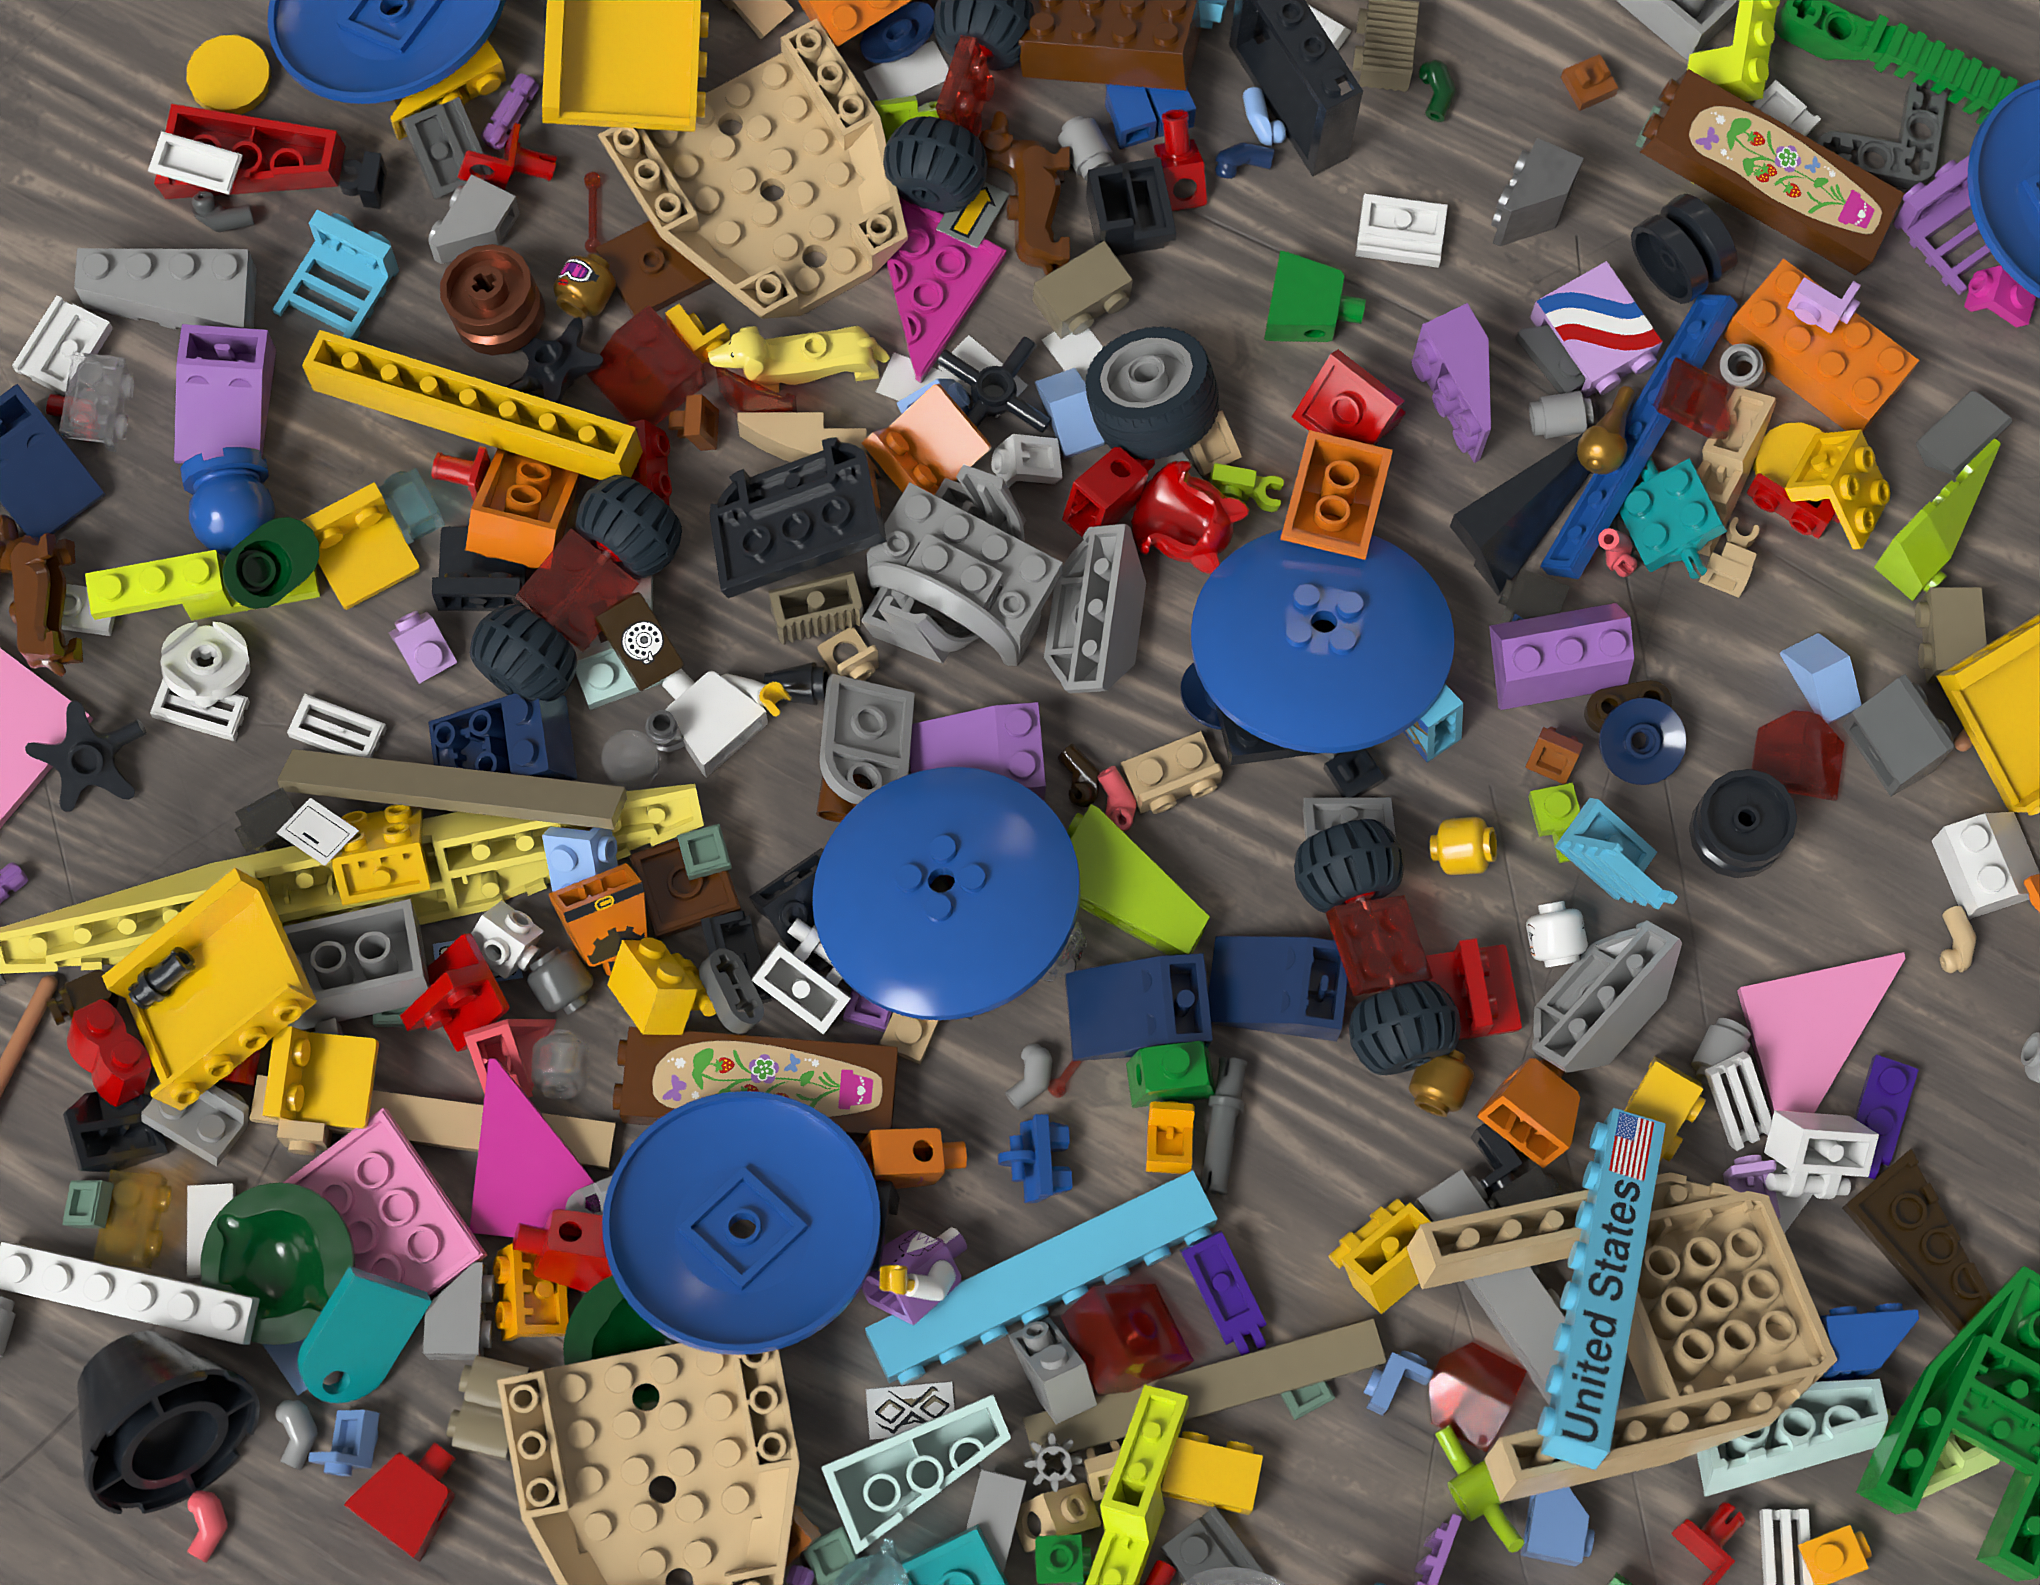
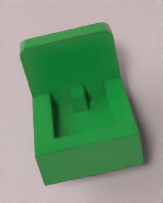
M1082 1534L1036 1537L1037 1583L1083 1585V1575H1089L1092 1563L1091 1547H1082Z

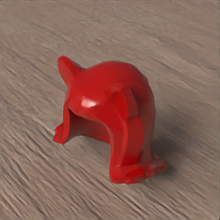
M1172 461V463H1168L1160 471H1157L1143 489L1141 499L1136 504V511H1134L1131 520L1134 542L1138 546L1140 553L1147 554L1150 547L1154 546L1170 559L1191 563L1200 572L1212 574L1220 565L1218 555L1231 542L1234 533V523L1247 517L1249 508L1240 499L1224 496L1210 482L1191 476L1188 472L1193 466L1190 461Z

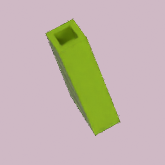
M1091 804L1085 815L1077 813L1067 833L1071 838L1080 872L1081 895L1079 907L1167 955L1193 954L1207 929L1210 916L1098 807Z

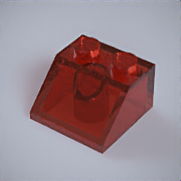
M650 305L614 332L599 354L603 357L602 367L587 373L588 378L629 423L645 419L656 425L668 416L669 412L674 411L686 401V396L694 395L707 385L703 363Z
M1156 1283L1093 1286L1061 1315L1070 1340L1085 1363L1089 1379L1098 1395L1132 1392L1143 1387L1144 1384L1147 1385L1185 1368L1194 1361Z

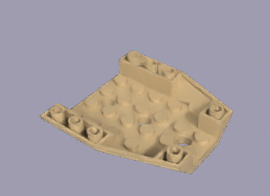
M817 18L780 37L781 54L707 92L705 98V118L696 117L695 132L611 127L598 134L601 143L660 237L761 319L802 316L871 278L908 240L897 188L884 174L883 159L886 140L880 115ZM728 120L738 121L743 126L741 131L735 135H726L719 128L722 123ZM774 185L782 188L785 193L777 201H768L761 196L762 191L766 187ZM810 252H820L827 258L826 262L818 268L808 267L803 262V259Z
M675 1343L497 1379L521 1518L557 1585H667L666 1577L668 1573L676 1568H683L689 1571L693 1577V1585H783L799 1471V1458L779 1350L759 1354L728 1355L706 1352L681 1343ZM640 1384H652L659 1391L660 1400L655 1408L641 1410L635 1405L633 1392ZM657 1476H668L676 1484V1494L668 1502H658L650 1494V1483Z

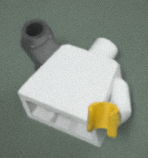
M679 669L669 675L662 684L675 701L666 710H658L652 713L646 720L645 730L648 737L661 751L672 752L685 747L702 774L707 778L768 724L766 710L763 707H766L773 716L777 717L781 712L775 704L781 699L791 701L792 697L778 682L764 684L729 673L720 676L714 671L707 672L697 682H694L682 669Z

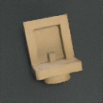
M279 1119L277 1138L284 1147H288V1152L300 1155H315L316 1150L326 1151L331 1147L332 1133L325 1123Z

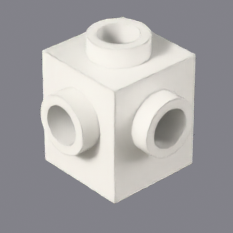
M501 900L481 916L471 934L491 972L507 979L519 968L526 971L529 965L536 960L540 953V949L536 947V944L544 931L536 926L528 915L514 910Z

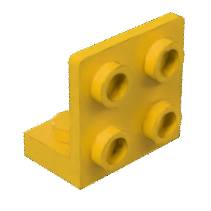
M1861 429L1815 434L1785 487L1791 502L1830 499L1853 549H1863L1890 499L1889 484L1883 479L1875 461L1874 451L1868 446Z
M375 482L301 520L313 530L319 542L320 556L318 564L342 607L346 610L420 571L416 558L390 515L384 498Z
M394 804L383 811L367 814L363 811H354L341 817V819L359 830L331 859L342 906L431 890V879L422 846V807Z
M286 1026L273 1037L262 1116L278 1121L279 1119L325 1123L326 1126L366 1129L369 1121L379 1041L374 1038L311 1033L293 1026Z

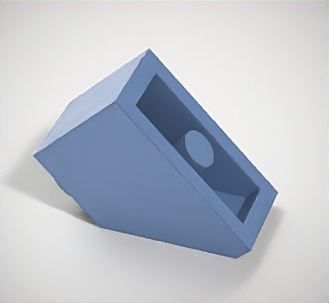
M1569 1487L1530 1496L1521 1556L1574 1567L1582 1563L1583 1556L1590 1557L1594 1542V1530L1588 1529L1589 1515Z

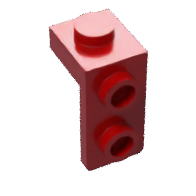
M1760 473L1756 475L1746 492L1759 508L1766 512L1779 514L1789 521L1793 529L1804 535H1812L1819 539L1831 520L1837 524L1840 523L1830 499H1823L1818 508H1815L1806 501L1791 502L1785 488Z

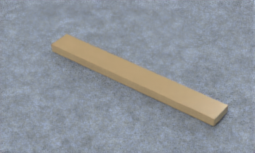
M257 1075L250 1120L251 1122L279 1125L278 1120L262 1116L268 1076ZM373 1090L369 1118L380 1109L386 1108L410 1143L478 1152L484 1105ZM541 1113L583 1167L610 1169L616 1123ZM327 1126L331 1133L346 1135L355 1129Z

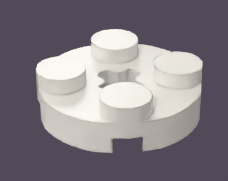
M212 621L213 626L205 625L199 627L198 622L185 624L177 628L166 638L161 650L162 658L160 663L166 685L178 696L187 700H193L196 705L201 707L212 706L219 699L226 698L236 692L250 674V661L246 641L237 630L221 622ZM211 656L214 657L213 664L210 666L200 667L197 664L196 659L198 657L205 660Z

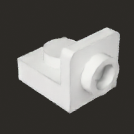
M1012 434L995 448L992 456L993 472L996 476L1004 479L1008 488L1016 481L1056 484L1062 479L1058 438Z

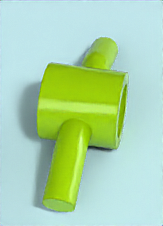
M1451 1425L1434 1433L1458 1474V1476L1449 1480L1447 1485L1462 1514L1470 1522L1484 1515L1509 1552L1513 1553L1520 1550L1524 1545V1540L1499 1506L1504 1502L1499 1500L1485 1460L1475 1466L1473 1465Z

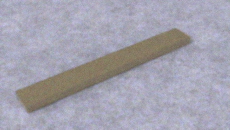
M292 749L277 779L280 791L611 830L615 829L627 800L625 787L296 749Z
M1370 1319L1144 1384L1188 1396L1189 1407L1183 1421L1185 1422L1277 1396L1285 1392L1383 1366L1387 1361L1374 1319ZM1144 1384L1095 1397L1096 1406L1058 1424H1055L1047 1411L1022 1418L1033 1458L1036 1451L1030 1444L1031 1440L1041 1446L1048 1442L1047 1435L1051 1431L1055 1436L1056 1443L1062 1445L1068 1438L1074 1441L1072 1447L1067 1451L1069 1454L1087 1450L1090 1447L1094 1448L1108 1444L1111 1441L1125 1439ZM1059 1451L1057 1454L1052 1455L1046 1452L1042 1458L1044 1461L1060 1457L1063 1453Z

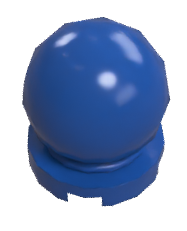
M227 447L223 448L224 456L203 461V455L200 453L186 460L180 467L184 490L193 495L189 501L190 525L196 538L209 550H217L218 554L227 556L240 541L262 524L275 518L274 502L268 488L263 485L269 477L266 458L262 460L261 451L257 449Z

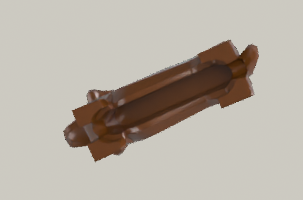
M996 111L990 129L983 130L978 139L985 149L987 167L1004 170L1014 179L1015 195L1008 196L1007 220L1015 221V249L1017 256L1026 265L1042 269L1046 276L1070 260V237H1061L1060 241L1056 243L1053 239L1054 232L1051 229L1060 197L1061 183H1064L1065 170H1069V146L1061 147L1057 153H1051L1038 141L1014 140L1013 135L1009 133V122L1006 114L1002 111Z
M0 515V573H12L14 601L9 606V613L17 626V647L24 658L27 659V663L31 668L47 667L62 677L66 673L63 664L83 662L82 639L77 637L70 639L68 645H66L65 636L61 630L66 600V578L61 568L76 563L75 542L61 539L56 544V535L45 533L40 538L29 535L19 538L16 522L7 515Z

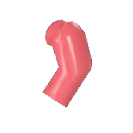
M1610 528L1604 529L1599 534L1598 541L1600 546L1606 550V565L1611 571L1615 570L1620 577H1628L1637 567V560L1630 556L1632 541L1623 532Z
M1111 766L1103 770L1097 778L1108 795L1105 815L1124 832L1133 824L1136 799L1117 767Z
M199 1490L194 1492L188 1500V1509L190 1512H193L199 1531L187 1552L207 1563L223 1537L228 1522L221 1500L212 1492Z

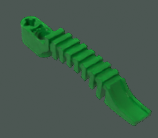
M1787 0L1775 16L1774 30L1779 37L1820 59L1827 61L1835 59H1869L1875 62L1873 69L1881 73L1893 62L1897 64L1893 75L1901 79L1909 71L1916 73L1912 82L1920 86L1929 79L1934 81L1930 90L1937 94H1940L1946 88L1950 89L1951 92L1947 100L1954 104H1957L1964 97L1968 98L1962 111L1969 115H1972L1983 106L1975 121L1979 125H1981L1987 114L1996 104L2011 92L2020 88L2017 85L2018 80L2009 76L2005 79L1999 75L2000 70L1994 67L1987 69L1981 66L1983 62L1975 57L1971 60L1963 57L1964 52L1957 48L1953 51L1945 48L1946 44L1938 39L1932 42L1926 39L1928 35L1920 31L1916 34L1907 31L1909 26L1901 22L1897 26H1888L1889 18L1881 14L1875 21H1866L1827 0ZM1829 31L1835 32L1840 40L1831 36Z

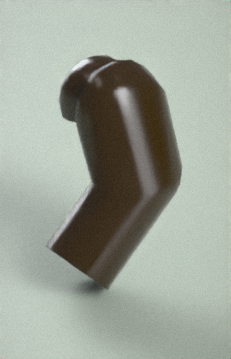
M1070 744L1058 756V760L1073 774L1071 790L1068 793L1069 799L1076 806L1088 807L1098 797L1100 781L1097 777L1100 771L1074 744Z

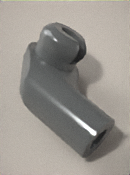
M207 191L198 192L192 198V212L196 219L216 232L254 225L249 204L226 209L214 201L213 194Z

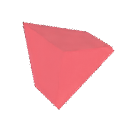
M506 1019L464 1033L484 1094L489 1058H496L528 1097L533 1096L532 1090L557 1019Z

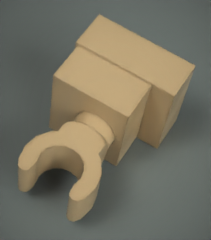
M1734 517L1726 532L1728 542H1726L1720 555L1712 552L1705 565L1707 572L1705 575H1701L1699 582L1739 598L1749 580L1753 569L1752 566L1757 556L1756 553L1746 550V548L1751 546L1758 536L1759 526L1754 525L1748 536H1742L1736 531L1739 518Z

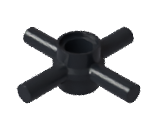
M1024 336L1001 367L989 366L981 372L947 349L939 356L937 360L938 365L971 386V397L974 405L966 415L977 428L986 416L1002 415L1007 410L1041 433L1050 424L1051 418L1016 396L1017 386L1014 377L1037 347L1028 337ZM989 385H997L1005 393L1000 397H990L985 394L983 389Z

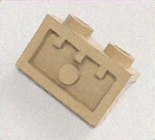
M1201 731L1123 761L1120 764V769L1130 791L1136 799V805L1140 814L1152 810L1153 814L1164 812L1177 804V799L1192 794L1193 798L1205 796L1217 789L1216 784L1221 782L1223 774L1220 763L1215 764Z

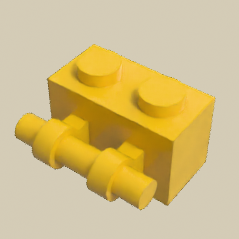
M654 938L622 940L607 985L642 1034L682 1035L691 1010H701L708 1017L716 1014L712 1002L699 979V971L691 960L684 959L680 953L671 954L662 941Z
M1399 1199L1394 1200L1386 1208L1380 1206L1370 1214L1371 1220L1354 1234L1348 1232L1339 1240L1340 1246L1328 1255L1337 1268L1345 1267L1353 1288L1380 1314H1383L1419 1284L1407 1247L1419 1226L1431 1223L1413 1204L1409 1203L1405 1206Z

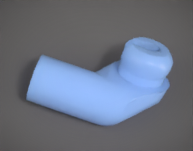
M1258 87L1248 88L1243 93L1246 115L1259 141L1266 146H1272V143H1282L1286 138L1284 123L1280 120L1270 122L1263 91Z

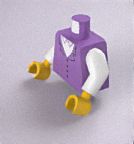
M950 1227L936 1239L914 1229L905 1232L884 1245L880 1270L878 1272L870 1271L861 1287L868 1303L911 1325L916 1324L960 1284L961 1274L953 1259L967 1249L966 1241L955 1228Z

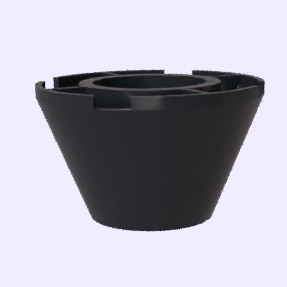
M135 1332L114 1340L90 1359L82 1370L77 1384L86 1488L93 1500L101 1508L115 1514H121L123 1512L121 1508H139L143 1514L151 1513L188 1499L194 1492L203 1490L226 1472L239 1458L240 1455L236 1449L246 1433L254 1435L260 1415V1403L255 1390L241 1375L158 1332Z

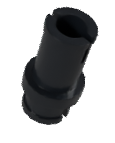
M175 947L155 967L145 968L139 973L138 981L128 988L131 1000L138 1007L148 1009L155 1001L161 1002L166 999L171 993V988L188 973L195 970L196 966L193 965L195 960L192 955L184 948Z

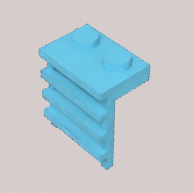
M317 209L309 222L315 242L272 310L274 314L281 317L289 305L343 332L344 335L342 337L354 340V338L357 339L359 337L361 326L367 317L370 318L372 316L374 305L379 297L383 298L387 291L385 287L392 276L395 277L399 268L391 243L384 236L374 231H369L366 234L354 228L353 223L346 217L338 213H332L330 216ZM316 264L370 291L365 301L309 274V271ZM300 285H303L356 311L357 314L352 322L296 295V292Z
M1589 798L1555 847L1616 900L1622 897L1629 903L1635 900L1642 906H1646L1649 903L1655 909H1659L1664 902L1674 904L1678 897L1673 892L1660 888L1643 873L1657 854V851L1599 799Z

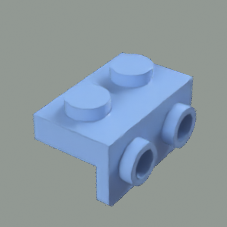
M550 826L542 835L552 892L618 866L616 858L617 841L613 837L611 829L593 827L588 831Z

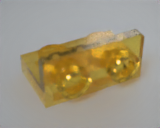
M110 1170L108 1182L114 1185L106 1227L99 1228L93 1258L96 1262L151 1269L153 1257H159L163 1245V1231L158 1230L161 1213L168 1212L172 1196V1188L167 1185L168 1180L160 1172L150 1171L149 1175Z

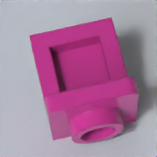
M2001 265L1974 273L1969 283V291L1964 305L1967 310L1973 312L1988 308L2016 328L2029 324L2036 296L2018 284Z

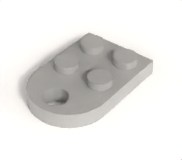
M831 674L826 684L820 769L826 783L838 796L848 802L858 804L872 792L887 783L908 775L915 693ZM862 774L866 776L872 783V789L865 790L858 787L853 780V775Z

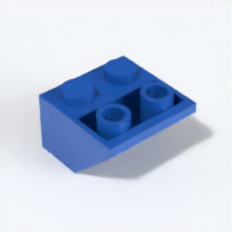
M1902 1303L1877 1305L1875 1306V1311L1858 1314L1857 1307L1849 1306L1830 1309L1829 1315L1820 1316L1838 1361L1816 1382L1861 1380L1878 1370L1918 1321V1309L1903 1310Z

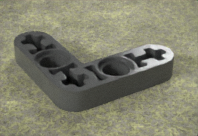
M1928 79L1922 86L1911 82L1905 95L1898 143L1839 131L1824 133L1817 143L1827 149L1829 146L1836 147V154L1848 161L1852 157L1850 155L1852 149L1857 150L1853 164L1891 186L1911 189L1920 182L1926 185L1936 168L1947 88L1940 94H1937L1930 90L1934 83L1932 80ZM1922 88L1929 89V95L1932 96L1926 110H1920L1923 102V93L1920 92ZM1914 123L1925 124L1931 131V137L1926 140L1915 138L1910 132V125ZM1868 152L1878 153L1883 157L1885 166L1880 169H1872L1864 163L1863 155ZM1915 152H1921L1918 160V169L1921 170L1919 175L1912 174V168L1909 167Z

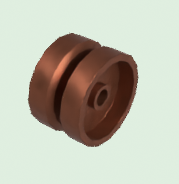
M495 244L475 246L459 254L447 266L440 282V300L462 342L475 352L491 356L509 354L526 346L539 332L545 318V301L524 258L511 248Z

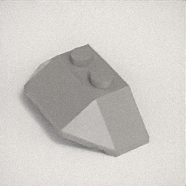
M1126 524L1088 527L1082 536L1084 540L1070 554L1062 566V575L1054 587L1044 659L1060 680L1064 690L1068 693L1107 691L1135 665L1146 580L1131 529Z
M1646 920L1637 924L1635 929L1621 931L1592 943L1579 957L1580 961L1574 962L1534 1007V1040L1532 1041L1534 1053L1567 1073L1609 1065L1667 1000L1682 946L1680 938Z

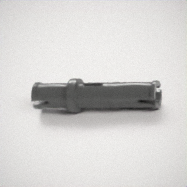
M1227 1057L1219 1058L1215 1095L1210 1096L1208 1105L1212 1107V1114L1200 1184L1205 1193L1216 1195L1219 1192V1195L1228 1194L1227 1187L1238 1116L1240 1112L1244 1111L1245 1102L1241 1100L1248 1062L1242 1059L1230 1057V1061H1228Z

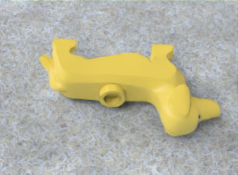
M746 326L733 334L730 341L708 352V359L715 367L743 368L744 375L748 380L755 382L757 396L778 393L780 383L798 385L844 371L854 372L856 382L879 378L877 360L886 363L890 359L888 353L860 326L764 339L759 334L756 326Z

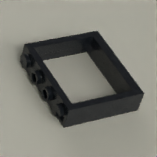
M1235 0L1229 46L1255 87L1263 91L1265 103L1275 119L1284 123L1286 136L1312 177L1348 159L1363 90L1305 0ZM1263 35L1266 41L1257 44L1254 38ZM1347 81L1352 90L1341 95L1339 84Z

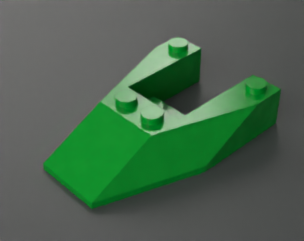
M2025 1266L2020 1267L1926 1366L1874 1450L1855 1492L1895 1515L1916 1511L1950 1433L2015 1468L1976 1560L2016 1582L2037 1579L2040 1576V1274Z

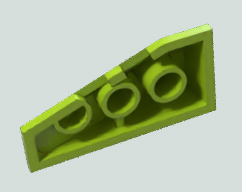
M1994 438L1966 465L1956 477V482L1951 480L1932 502L1929 501L1893 538L1874 566L1878 572L1912 601L1923 590L1927 593L1930 587H1938L1947 577L1942 570L1953 555L2001 445L1997 439Z

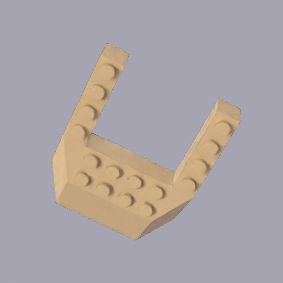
M1671 1172L1657 1175L1627 1347L1628 1356L1647 1404L1616 1411L1610 1452L1596 1470L1541 1454L1544 1436L1539 1435L1537 1429L1500 1437L1485 1458L1500 1502L1672 1463L1767 1427L1838 1361L1768 1195L1751 1191L1737 1192L1730 1186L1718 1183L1706 1186L1686 1181L1687 1176ZM1588 1190L1421 1224L1407 1247L1421 1289L1569 1258L1574 1242L1580 1240L1581 1229L1575 1227V1221L1580 1204L1583 1200L1587 1201Z

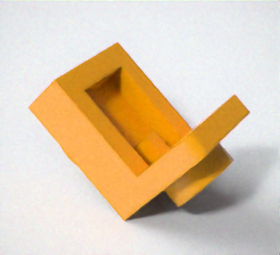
M1175 1101L1150 1102L1147 1124L1146 1172L1175 1174L1191 1172L1195 1106L1193 1104Z
M1851 1525L1797 1545L1814 1585H1828L1867 1570L1869 1567L1865 1559L1872 1557L1863 1532L1858 1531L1854 1533Z

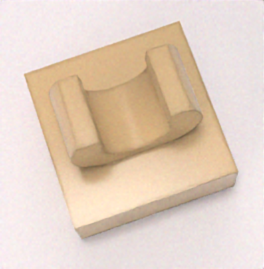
M1117 1441L1110 1442L1112 1452L1100 1456L1095 1455L1093 1447L1087 1448V1459L1083 1461L1093 1502L1103 1499L1121 1450Z

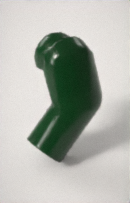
M1439 60L1426 61L1419 68V78L1423 79L1422 82L1424 84L1431 85L1433 95L1425 115L1432 121L1443 122L1456 94V86L1446 64Z

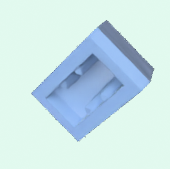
M1076 368L1035 381L1047 416L1051 418L1050 423L1056 438H1058L1064 459L1104 446V440L1096 428L1089 408L1085 382Z
M1817 633L1780 652L1783 661L1822 727L1851 714L1862 705L1850 656L1821 634Z

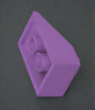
M1038 702L995 705L912 724L910 746L911 774L944 767H966L986 770L1003 775L1022 784L1045 801L1046 783Z

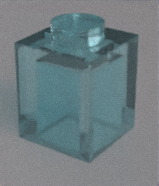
M416 468L409 472L399 471L394 473L384 481L383 485L378 487L390 515L407 544L445 526L440 510Z

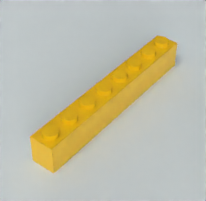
M319 330L302 364L313 391L598 480H604L614 475H623L631 478L643 452L636 427L326 331Z

